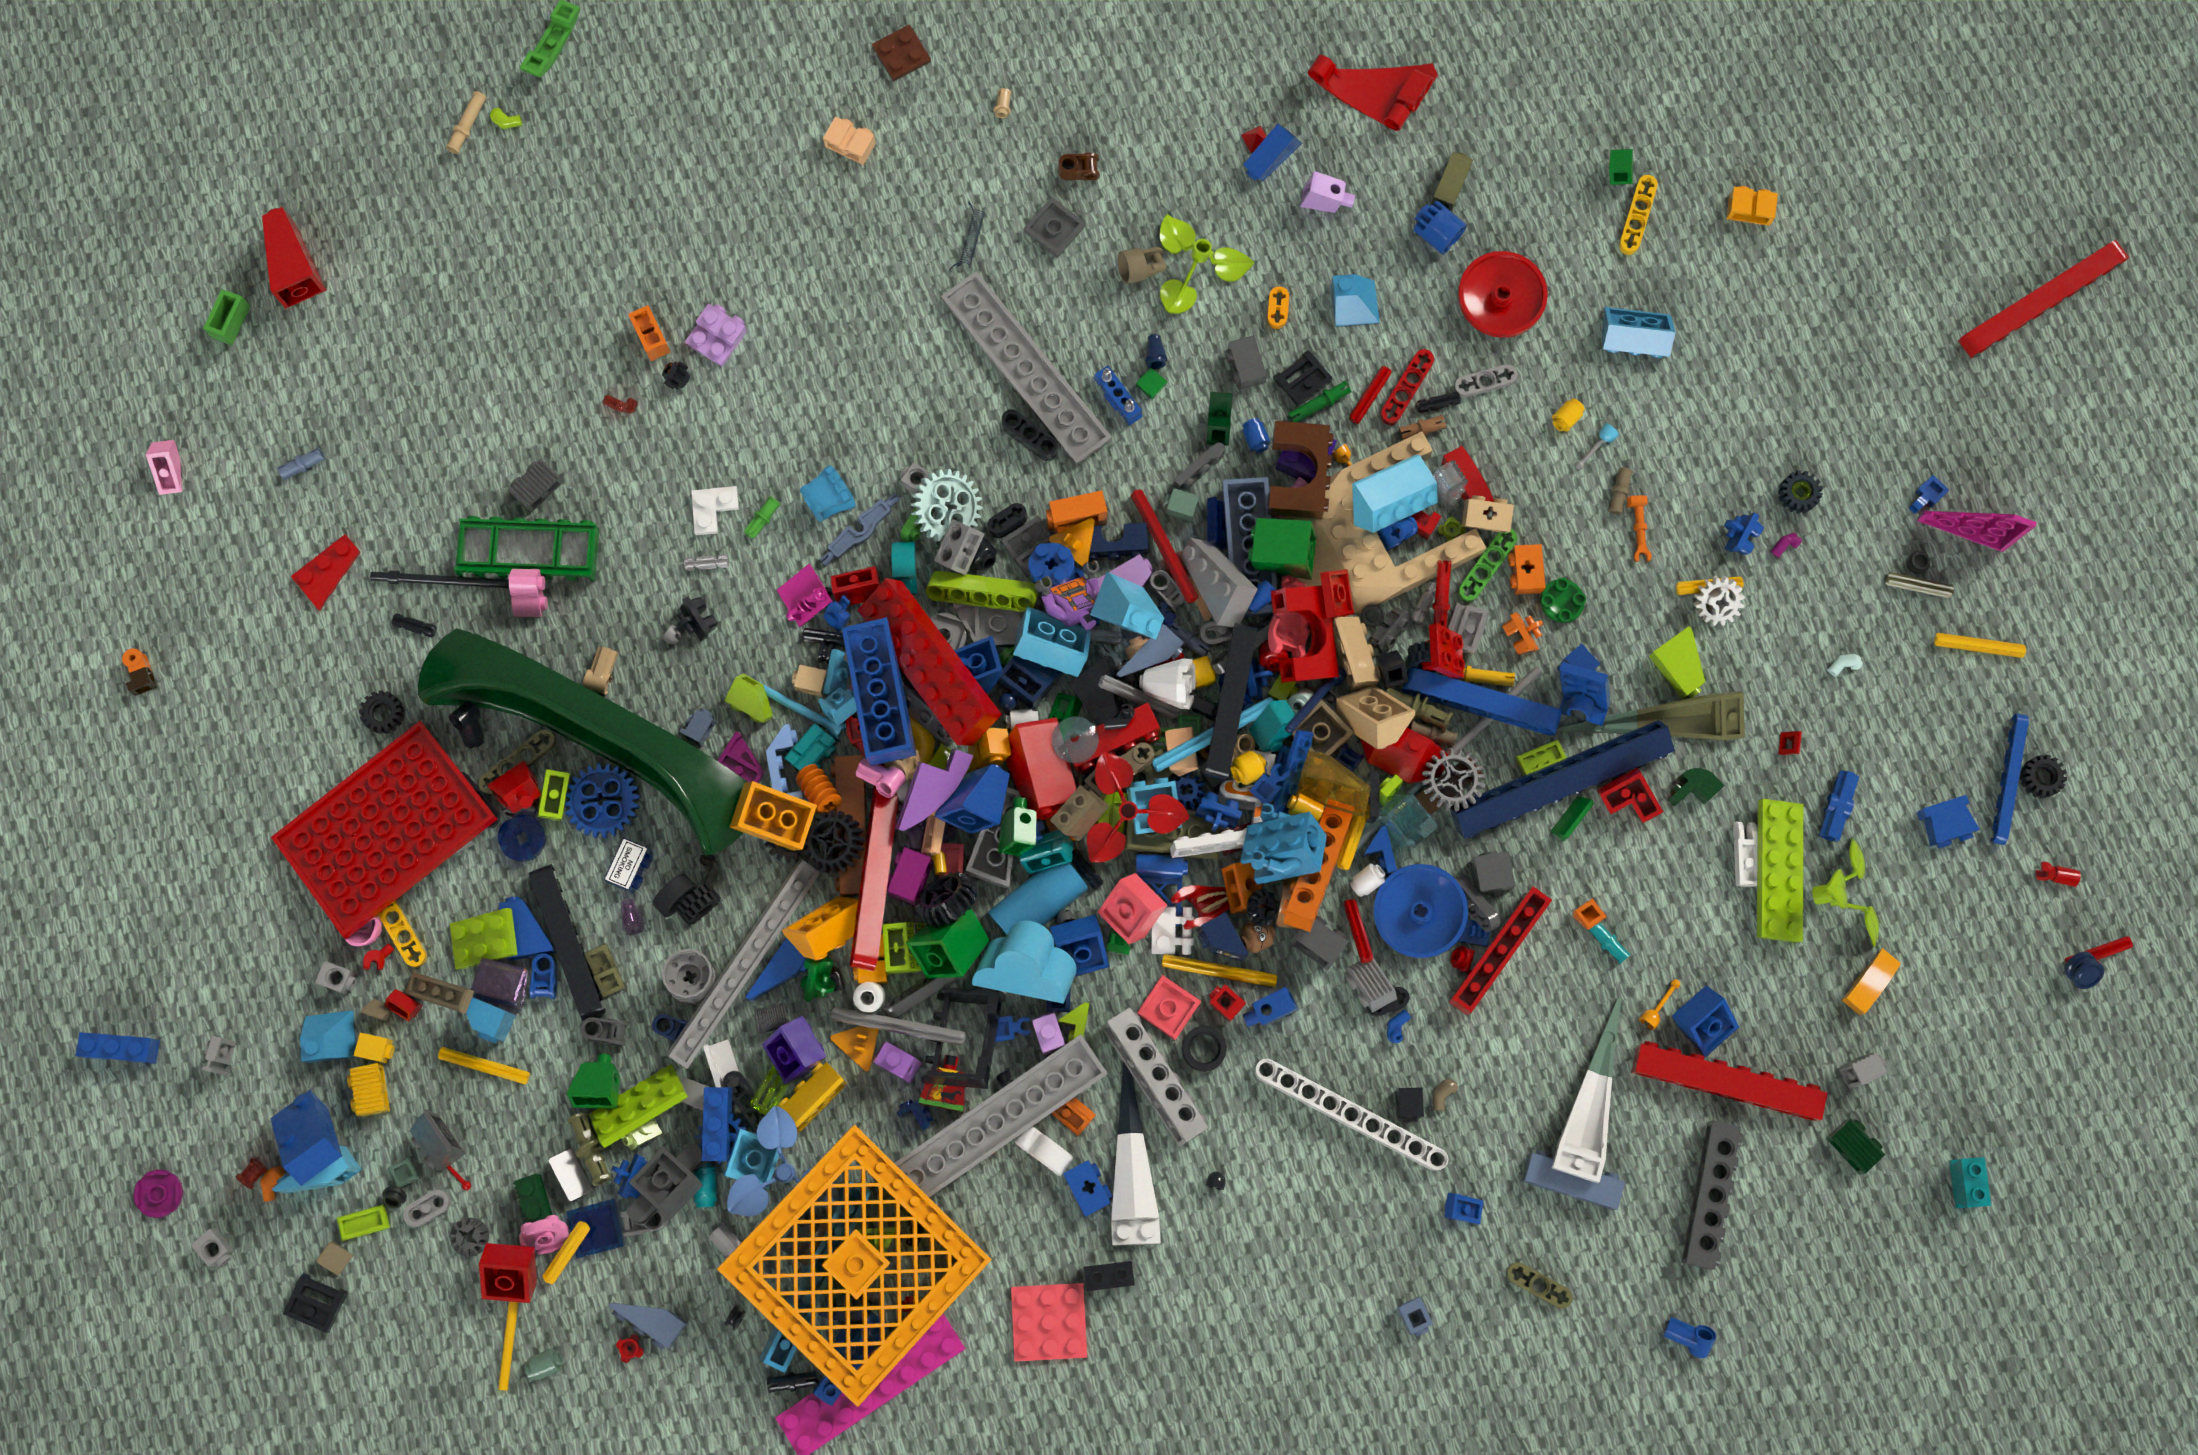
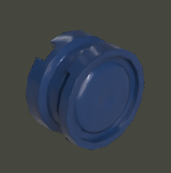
M2089 952L2075 954L2067 961L2064 967V973L2080 989L2094 987L2100 982L2105 973L2102 964Z

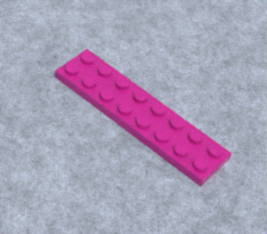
M943 1313L858 1407L843 1393L840 1394L832 1406L811 1393L775 1417L797 1455H809L966 1348Z

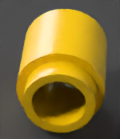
M1574 398L1570 401L1567 400L1552 416L1553 426L1559 431H1569L1583 416L1585 411L1583 404Z

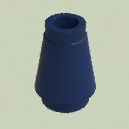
M1152 334L1148 336L1145 362L1149 368L1161 369L1166 365L1167 356L1161 336Z

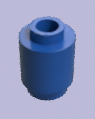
M1259 418L1246 421L1242 425L1244 428L1242 432L1250 451H1255L1256 453L1266 451L1271 441L1263 422H1260Z

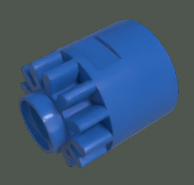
M1435 201L1433 205L1429 206L1426 204L1416 215L1415 221L1418 223L1414 226L1413 231L1444 255L1451 248L1450 246L1455 244L1467 228V224L1439 201Z

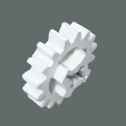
M1713 576V582L1706 579L1705 587L1698 586L1701 593L1694 594V597L1699 601L1693 604L1696 608H1700L1696 613L1699 616H1703L1702 620L1706 623L1710 621L1714 626L1719 621L1724 626L1725 620L1734 621L1732 617L1734 614L1737 616L1741 615L1737 610L1738 608H1744L1745 605L1740 600L1745 599V596L1740 593L1742 588L1739 585L1736 586L1737 582L1733 579L1728 581L1726 576H1722L1721 581L1717 576ZM1728 589L1731 590L1733 598L1729 597L1730 592L1728 591ZM1705 603L1710 605V613L1707 611Z

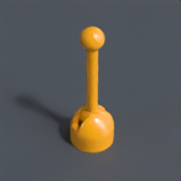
M1346 444L1332 453V457L1336 462L1346 463L1347 466L1352 465L1349 461L1351 452Z
M1677 979L1671 981V987L1654 1010H1646L1640 1016L1639 1021L1644 1024L1647 1021L1650 1023L1647 1025L1649 1029H1656L1660 1022L1658 1012L1672 992L1680 987V981Z

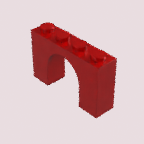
M1322 585L1283 588L1271 591L1273 614L1298 613L1307 620L1312 632L1311 646L1304 656L1279 660L1281 683L1339 677L1333 618L1326 617Z

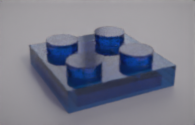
M615 1199L566 1211L571 1232L579 1221L586 1222L590 1227V1231L575 1252L576 1259L625 1246Z

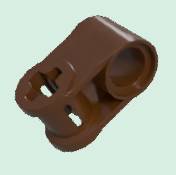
M1090 152L1084 154H1064L1059 159L1058 175L1063 180H1098L1100 178V173L1097 170L1099 155ZM1069 165L1072 167V169L1067 170L1063 167Z

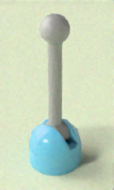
M1608 423L1602 426L1599 431L1600 440L1581 461L1575 463L1576 469H1583L1584 463L1603 442L1611 443L1619 436L1618 431Z

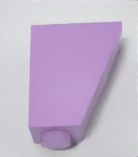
M1139 554L1109 573L1145 588L1150 581L1153 568L1148 559L1143 560ZM1105 575L1098 578L1099 590Z

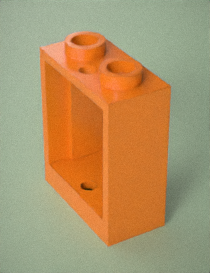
M1103 490L1050 501L1049 509L1046 510L1048 529H1053L1055 535L1090 518L1095 520L1094 526L1106 525L1108 511Z

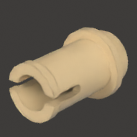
M1000 88L997 91V103L993 111L996 117L1007 118L1011 112L1009 108L1011 91L1006 88Z

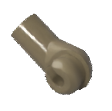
M1446 1079L1434 1088L1433 1111H1445V1098L1449 1094L1455 1093L1458 1089L1455 1081Z

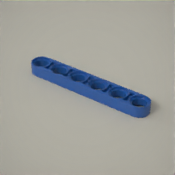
M2015 713L2011 719L2013 726L2009 730L2008 736L2010 744L2004 759L2006 767L2005 772H2002L2000 786H2002L2001 794H1998L1996 805L1998 812L1997 816H1994L1992 827L1994 835L1990 839L1992 843L2000 845L2006 844L2010 833L2029 723L2028 715Z

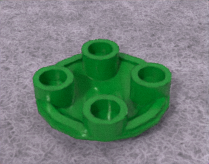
M1563 577L1548 583L1545 590L1541 592L1540 597L1542 611L1548 618L1559 623L1571 622L1578 618L1586 602V596L1579 586Z

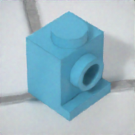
M839 687L826 699L820 698L818 700L824 715L838 726L857 711L854 692L849 688L844 690Z

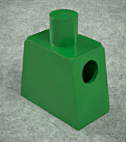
M1022 797L1014 798L1013 808L1003 815L998 845L999 853L1021 856L1036 846V811L1027 809L1028 799Z
M601 1053L598 1055L596 1062H584L580 1065L567 1091V1096L573 1107L617 1108L620 1075L615 1065L611 1063L612 1057L610 1055Z

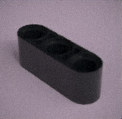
M1010 409L1003 413L1001 421L1003 431L1044 461H1051L1056 457L1057 442L1051 435L1016 410ZM1014 419L1017 421V424L1009 426L1006 422ZM1028 432H1032L1035 434V437L1032 439H1027L1024 437V435ZM1049 445L1052 446L1053 450L1044 452L1042 447Z

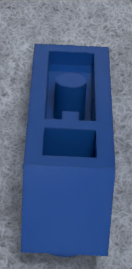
M786 938L745 997L752 1002L797 977L800 972L805 973L807 969L804 967V963L807 958Z

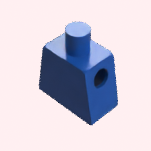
M1284 987L1252 1003L1254 1009L1242 1015L1248 1027L1259 1022L1265 1026L1299 1009L1290 990ZM1270 1005L1272 1012L1268 1015H1263L1261 1009Z

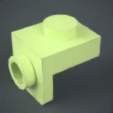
M655 1118L621 1139L623 1144L632 1152L640 1145L660 1136L662 1131Z

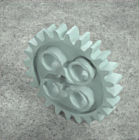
M945 469L944 473L942 470H936V475L928 473V478L921 479L923 485L915 486L919 493L912 494L917 501L911 503V506L916 507V511L911 514L918 515V519L914 523L922 524L920 532L928 530L927 538L934 536L935 542L941 541V539L943 541L953 515L956 517V521L972 527L978 526L974 519L981 518L976 512L983 508L977 505V502L982 498L975 497L979 489L971 488L974 481L966 482L967 475L959 477V471L951 472V469ZM938 487L942 489L941 497L937 494ZM958 494L962 496L961 504L957 501ZM932 508L936 510L935 519L931 516Z

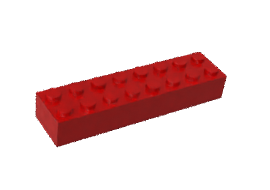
M885 578L861 605L858 612L866 622L887 617L900 669L956 745L973 746L1002 714L905 584L900 580Z

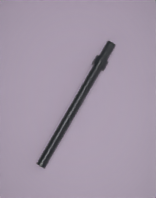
M394 570L389 572H371L370 574L371 581H387L389 584L405 582L508 588L509 579L407 574Z

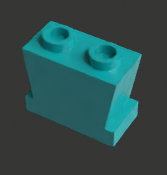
M1985 1157L1949 1160L1955 1208L1992 1206Z

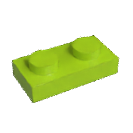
M1397 775L1392 779L1387 777L1379 786V803L1383 807L1400 791L1403 780Z

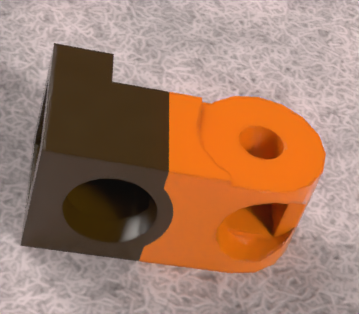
M134 648L125 651L122 656V662L128 667L132 680L126 683L128 691L137 696L157 688L147 656Z

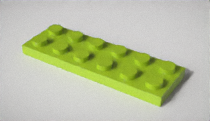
M1770 799L1758 800L1757 938L1803 942L1804 804Z

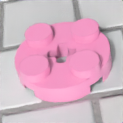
M550 1215L544 1220L523 1224L520 1227L519 1240L520 1246L535 1247L537 1254H548L559 1250L563 1246V1241L567 1240L569 1236L568 1226L563 1221H560L558 1216Z

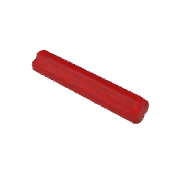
M1381 366L1350 414L1349 420L1355 424L1361 422L1390 377L1391 369Z
M1345 900L1344 909L1360 961L1362 963L1373 961V954L1356 900Z
M2129 936L2083 952H2089L2096 960L2132 948L2133 942ZM2072 956L2065 958V964Z

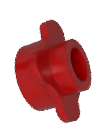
M636 1334L630 1335L625 1340L620 1339L616 1343V1347L621 1355L620 1359L624 1363H628L634 1357L640 1358L644 1354V1349L639 1345V1336Z

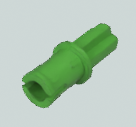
M769 496L760 510L754 512L755 516L744 529V533L750 538H756L765 524L770 523L769 519L781 504Z

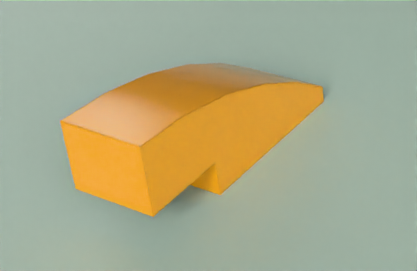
M1882 948L1841 1000L1859 1016L1865 1014L1890 982L1901 963Z

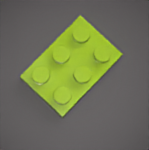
M504 908L449 923L456 970L518 955L512 908Z

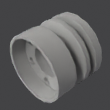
M692 949L679 950L672 954L665 962L662 971L663 983L674 999L682 1004L691 1006L701 1004L717 980L716 972L707 957L698 950ZM689 975H693V977H695L693 984H690L688 982Z

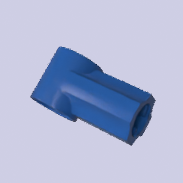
M1670 1317L1664 1337L1687 1346L1689 1352L1695 1357L1706 1358L1716 1340V1333L1708 1326L1699 1325L1694 1327Z

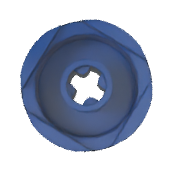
M1039 544L1029 558L1030 578L1034 584L1038 580L1042 581V578L1045 576L1051 578V587L1063 584L1076 577L1073 555L1069 548L1061 544Z

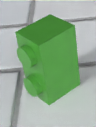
M221 289L203 329L212 339L233 345L251 306L242 296Z

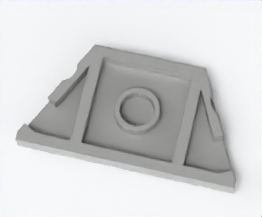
M1037 599L1034 609L1039 610L1041 599ZM953 603V607L973 643L993 636L996 647L1015 646L1017 628L1024 612Z

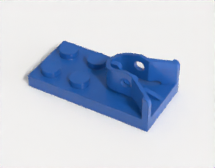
M1562 662L1559 670L1563 693L1559 710L1562 712V715L1571 716L1572 710H1579L1586 715V721L1603 726L1610 706L1608 675Z

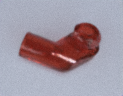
M606 395L603 399L604 405L613 410L628 414L634 413L636 411L635 408L638 406V402L632 398H628L626 403L611 395Z

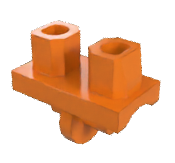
M1517 612L1510 615L1511 619L1503 624L1502 627L1509 637L1518 631L1522 635V639L1513 643L1516 652L1521 655L1529 651L1535 652L1539 650L1530 633L1533 632L1536 639L1542 636L1539 630L1544 625L1542 620L1535 622L1532 616H1529L1525 619L1529 625L1526 627Z

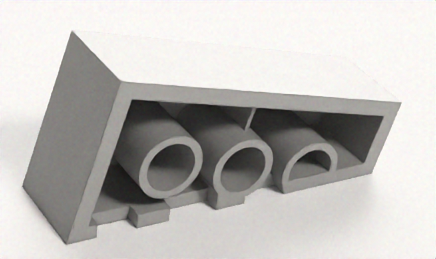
M1190 538L1181 555V559L1216 624L1227 627H1234L1235 623L1240 624L1258 589L1211 541Z
M1009 787L1006 790L1000 824L979 831L964 871L969 876L1004 889L1010 887L1013 855L998 852L1002 817L1013 808L1014 798L1020 797L1019 791Z

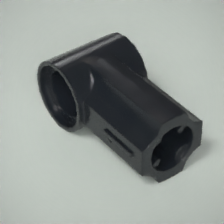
M465 701L449 715V720L459 730L464 745L471 749L479 747L484 743V735L478 722V718L481 715L479 709L472 702Z

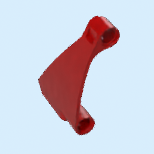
M1318 55L1307 72L1312 80L1333 96L1394 131H1400L1410 113H1414L1438 77L1433 63L1393 68L1337 69L1336 64L1324 55Z

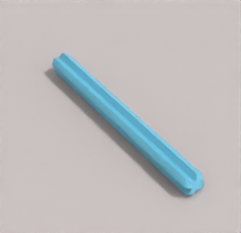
M1268 697L1242 711L1238 729L1258 719L1262 711L1273 699ZM1213 727L1152 760L1154 769L1160 772L1210 745Z

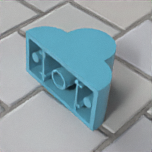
M1019 921L1011 926L1006 937L996 938L988 944L973 976L972 985L1064 1004L1076 975V963L1067 952L1054 947V939L1044 926L1033 921Z

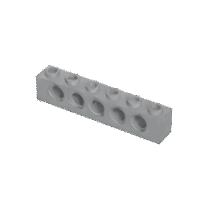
M1129 1007L1108 1020L1101 1028L1177 1145L1181 1147L1209 1128L1206 1124L1205 1116L1198 1112L1194 1106L1192 1096L1187 1091H1184L1180 1084V1078L1167 1065L1165 1055L1158 1051L1154 1045L1152 1035L1146 1032L1141 1025L1139 1015ZM1126 1032H1131L1134 1035L1135 1040H1130L1127 1037ZM1139 1051L1144 1052L1148 1060H1143L1139 1055ZM1152 1071H1155L1160 1075V1081L1156 1080L1153 1077ZM1166 1091L1172 1093L1174 1097L1173 1101L1169 1100L1166 1097ZM1179 1111L1185 1113L1187 1121H1183L1179 1117Z

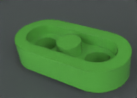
M911 514L902 528L901 540L911 542L919 539L921 536L919 530L922 524L914 523L918 519V515Z

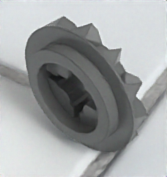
M477 1218L461 1219L453 1226L452 1232L449 1235L451 1246L456 1253L465 1257L480 1254L489 1241L487 1226ZM461 1231L467 1233L473 1231L472 1237L477 1243L468 1241L464 1244L465 1236H463Z

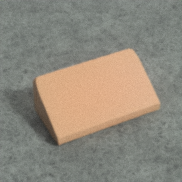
M1186 727L1165 731L1167 751L1194 738L1193 728ZM1196 752L1169 766L1170 771L1180 777L1198 769Z

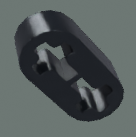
M1014 503L992 516L987 523L990 534L995 538H1002L1022 526L1028 519L1025 506L1020 503ZM1017 511L1021 516L1017 518V516L1013 515V512ZM998 523L1002 528L999 530L995 528L994 524Z
M1395 987V992L1398 991L1399 994H1404L1405 996L1402 999V1004L1394 1001L1380 1008L1381 1012L1376 1010L1372 1013L1368 1006L1366 1010L1374 1017L1396 1011L1408 1004L1410 999L1409 993L1403 987Z

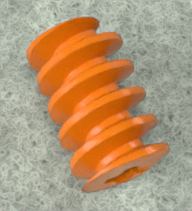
M810 764L802 768L796 775V782L810 803L817 805L815 812L819 814L823 812L829 813V811L835 810L841 804V796L838 795L837 790L825 775L824 770L818 769L816 764Z

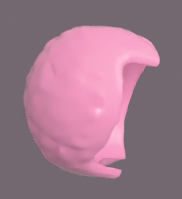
M376 915L353 935L345 939L346 942L358 947L367 946L375 942L382 932V923L379 916Z

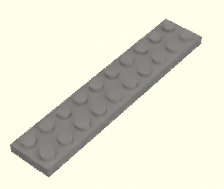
M977 271L941 296L942 301L1076 466L1112 441V436Z
M1080 1034L894 1164L928 1197H931L1108 1073L1082 1034Z

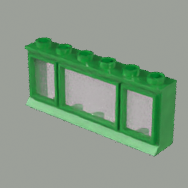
M467 516V519L459 518L457 556L454 568L459 577H464V573H474L477 577H485L486 573L497 574L500 578H508V574H510L512 569H540L541 575L546 580H553L554 576H565L569 581H576V577H588L590 582H595L599 528L592 521L581 520L580 523H571V521L559 519L557 522H548V520L537 518L534 521H526L523 518L503 520L500 517L481 519L477 516Z

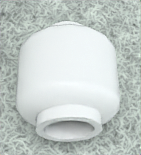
M875 982L861 983L853 993L855 1006L867 1013L876 1011L885 1001L884 988Z

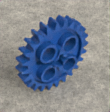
M600 763L597 764L596 770L588 766L587 774L580 770L581 778L578 779L573 776L575 785H568L571 793H566V798L570 799V801L565 802L564 806L571 809L565 812V814L573 816L569 822L572 825L577 824L576 829L578 831L584 829L586 836H589L593 831L595 839L598 838L600 833L604 839H607L608 832H611L616 837V829L618 828L625 832L623 825L626 823L631 826L632 823L629 818H637L633 809H640V806L635 801L640 800L641 797L634 794L639 788L631 786L634 783V779H626L628 773L624 771L620 774L618 766L612 771V767L608 763L605 769L602 768ZM611 784H618V789L615 793H608V787ZM594 786L595 792L591 796H585L586 788ZM603 796L608 801H603L602 806L598 802H594L600 801ZM619 797L623 798L622 801H613V799H618ZM583 801L592 802V803H587V804H585V805H582V802H583ZM614 806H619L620 812L616 816H610V809ZM590 809H596L595 817L587 819V812Z

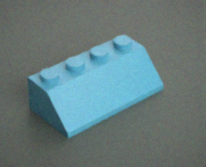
M1414 455L1352 483L1354 526L1373 533L1438 503L1437 481L1420 455Z

